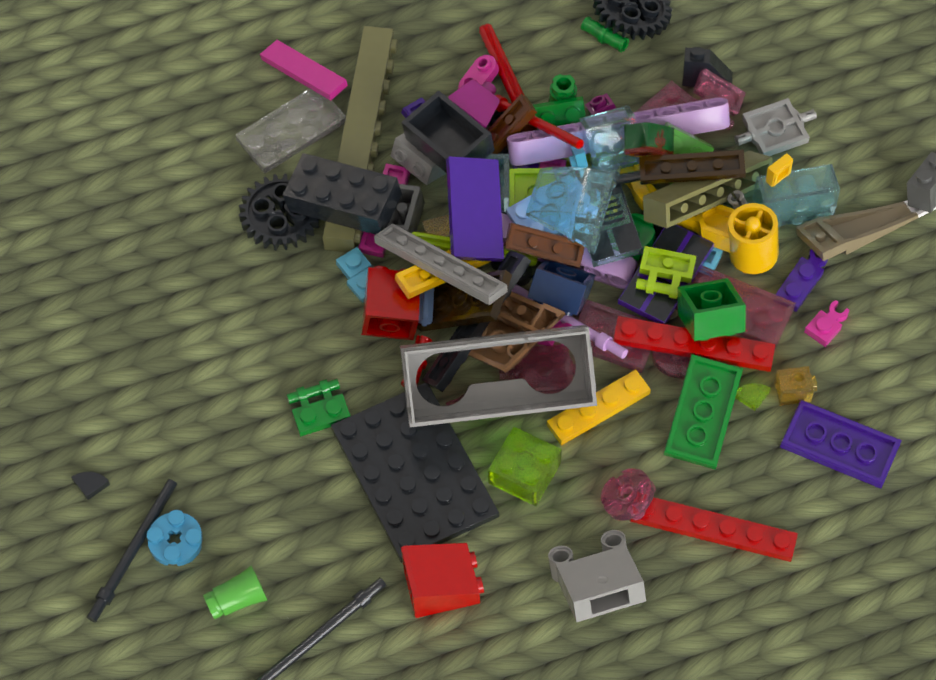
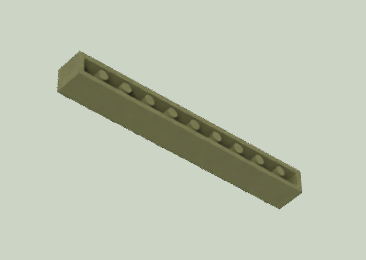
M364 26L337 162L370 171L375 169L372 159L378 155L379 143L376 142V138L382 134L383 124L380 121V116L385 115L386 112L384 95H389L390 80L387 79L388 74H393L394 59L391 58L392 54L397 53L398 39H394L393 29ZM325 222L323 232L324 250L349 252L356 247V244L361 243L362 231Z

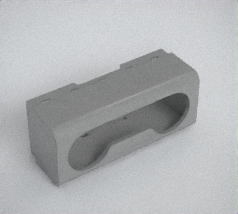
M586 325L400 346L409 427L597 406L589 327ZM556 341L565 345L571 351L576 364L575 375L571 383L562 391L553 394L538 392L525 379L520 378L471 384L468 386L465 395L456 403L448 406H437L426 401L419 393L416 385V375L421 363L431 355L444 352Z

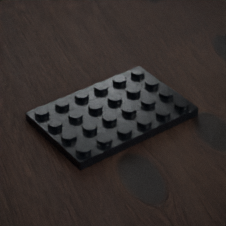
M425 382L417 386L419 393L426 401L440 406L428 383ZM405 392L331 425L332 432L401 563L402 546L442 544L499 517V511L451 424L443 423L409 427Z

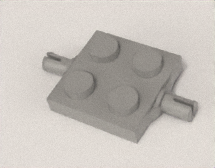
M787 98L743 113L742 121L747 128V132L734 136L735 143H737V146L751 141L757 147L760 154L767 156L809 143L810 137L804 128V123L817 119L816 112H814V109L800 114L793 108L790 100Z

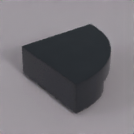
M81 472L71 477L87 500L110 485L107 478L95 472Z

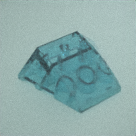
M622 164L546 167L540 169L526 210V216L552 231L560 232L567 236L569 241L581 244L588 248L590 253L595 255L602 233L603 220L613 188L616 187Z

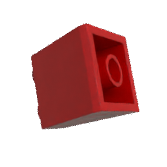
M385 266L368 267L361 335L414 340L419 321L420 294L408 299L395 281L396 273L405 269L391 270Z
M467 543L407 545L401 547L403 569L415 618L480 604V594L484 593L481 576H475L474 568H478L477 559L474 551L469 552Z

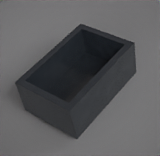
M439 90L401 122L406 140L446 173V159L449 156L485 159L495 151L491 133Z

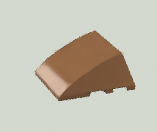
M511 292L510 296L502 304L497 321H491L482 336L551 329L566 313L548 304L543 303L542 305ZM538 342L472 349L468 356L506 373L519 364Z

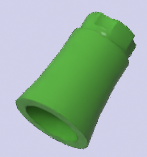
M252 565L237 576L212 588L213 591L203 595L214 619L221 617L223 614L227 616L253 604L268 601Z

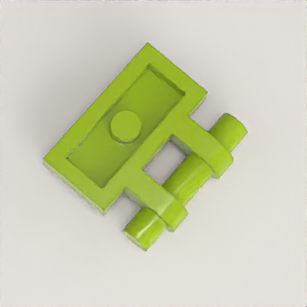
M645 246L639 273L649 275L648 280L638 278L636 289L646 290L648 294H654V292L667 294L669 298L677 299V287H680V282L691 283L696 256ZM657 277L671 279L672 283L670 285L656 282Z

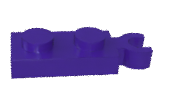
M811 249L808 260L801 257L775 294L774 300L797 312L823 275L824 269L821 267L827 264L828 259L823 261L821 258H817L815 256L816 253Z

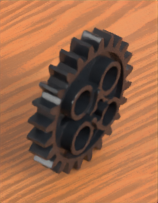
M593 0L594 15L599 16V22H606L604 28H614L613 34L618 31L622 32L623 38L629 34L632 40L635 39L636 35H639L642 40L645 39L646 35L651 39L655 33L661 35L662 30H666L672 16L673 8L670 7V0Z
M274 174L272 181H269L265 176L264 184L262 185L255 181V190L247 188L248 196H242L243 204L239 205V219L242 222V230L246 231L248 238L254 237L256 245L263 241L264 249L273 244L274 251H277L279 245H283V248L287 250L290 243L297 248V241L299 239L306 243V234L314 236L313 228L320 227V219L301 214L296 215L294 212H290L284 198H280L290 181L287 174H284L282 179H278V176ZM261 209H266L264 212H259ZM276 226H282L280 229H274Z

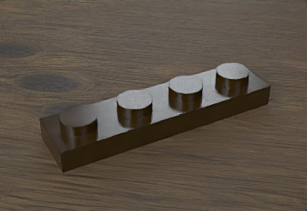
M744 150L639 157L641 185L745 178L746 175Z

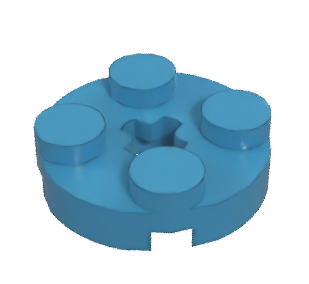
M173 510L160 516L147 531L150 552L163 565H186L193 561L201 551L203 535L199 523L192 516L180 510ZM180 534L181 542L178 544L176 542L168 543L170 536Z

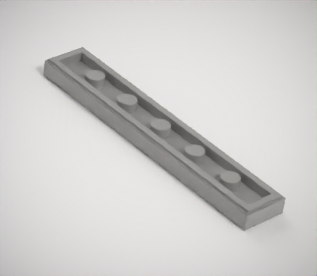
M393 223L374 236L377 245L488 305L508 292L507 284Z

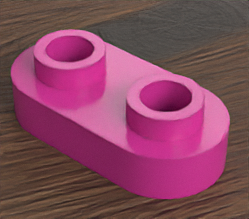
M483 55L477 58L460 80L458 88H461L470 80H475L480 85H483L485 82L491 83L499 72V65L495 58L491 55Z

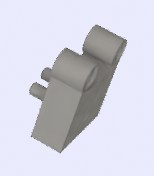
M609 530L602 535L601 544L603 552L574 560L572 550L562 545L552 548L548 553L552 579L559 583L576 622L646 601L644 581L627 549L625 534L619 530Z

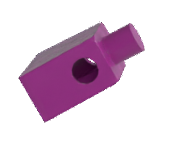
M470 80L448 96L452 102L484 128L487 127L500 102L499 98L494 95L496 87L492 83L485 82L483 85H480L475 80Z

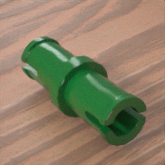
M590 16L583 20L581 30L596 37L599 43H606L620 53L624 52L628 47L629 39L623 38L618 33L613 34L612 27L606 29L604 25L593 20Z

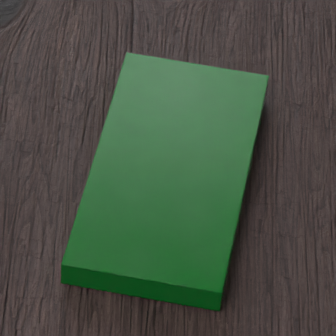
M691 354L663 455L716 470L743 368Z

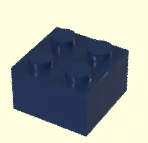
M544 260L536 269L527 298L533 299V301L542 305L545 303L564 311L567 316L578 315L587 303L596 275L575 267Z

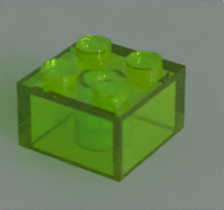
M513 426L488 469V483L537 506L561 464L562 449Z

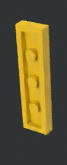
M462 260L475 268L481 267L489 262H492L478 260ZM416 265L395 275V281L408 299L445 283L444 280Z
M635 369L597 391V406L566 409L547 420V427L562 446L648 396L651 389Z

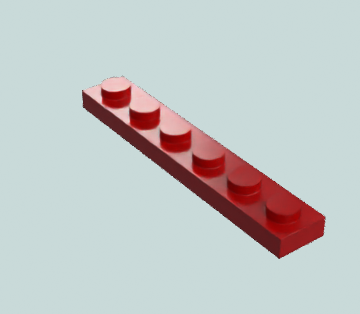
M618 316L613 339L614 342L623 346L690 358L691 354L729 365L771 372L775 344L734 336H720L706 341H694L687 328Z
M639 493L636 495L630 522L789 562L792 561L798 535L795 532Z

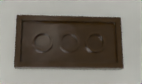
M507 270L486 273L507 284L508 291L512 275ZM445 282L434 287L433 322L427 324V326H422L421 323H418L417 328L423 332L497 321L506 293L488 305Z

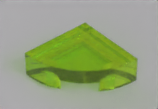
M758 383L746 384L738 388L735 398L756 411L769 395L771 388Z

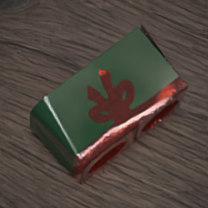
M650 122L624 125L625 155L640 157L673 154L674 127Z

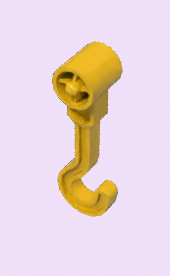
M618 155L602 157L588 166L591 175L588 177L589 179H595L593 173L610 168H615L617 174L640 171L639 163L629 157ZM640 181L625 183L630 188L634 200L641 210H643V196L657 190L652 184L641 185ZM598 188L593 189L596 200L593 201L595 205L615 199L612 196L601 199ZM617 202L597 208L602 210L617 205ZM749 203L736 209L720 204L676 224L699 234V236L713 242L715 248L729 252L731 263L743 273L753 275L764 273L770 270L777 262L779 255L778 220L773 210L764 204ZM618 208L600 213L597 217L618 212ZM618 215L602 219L601 221H611L618 217Z

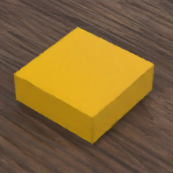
M786 153L770 165L767 169L765 182L774 187L791 174L793 158Z

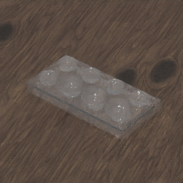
M308 89L237 133L236 140L265 174L345 124L346 116L332 100L330 101L312 89Z

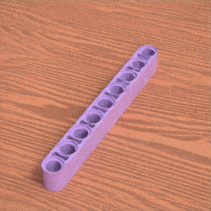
M711 98L557 127L584 141L582 148L585 154L624 147V125L650 122L665 125L666 122H669L692 135L725 129L730 126L729 105L726 98ZM540 129L513 134L507 138L510 164L514 166L573 156L571 145Z

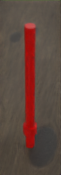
M495 95L500 100L496 110L505 112L511 103L505 97ZM535 115L528 122V124L577 149H581L584 145L582 139Z

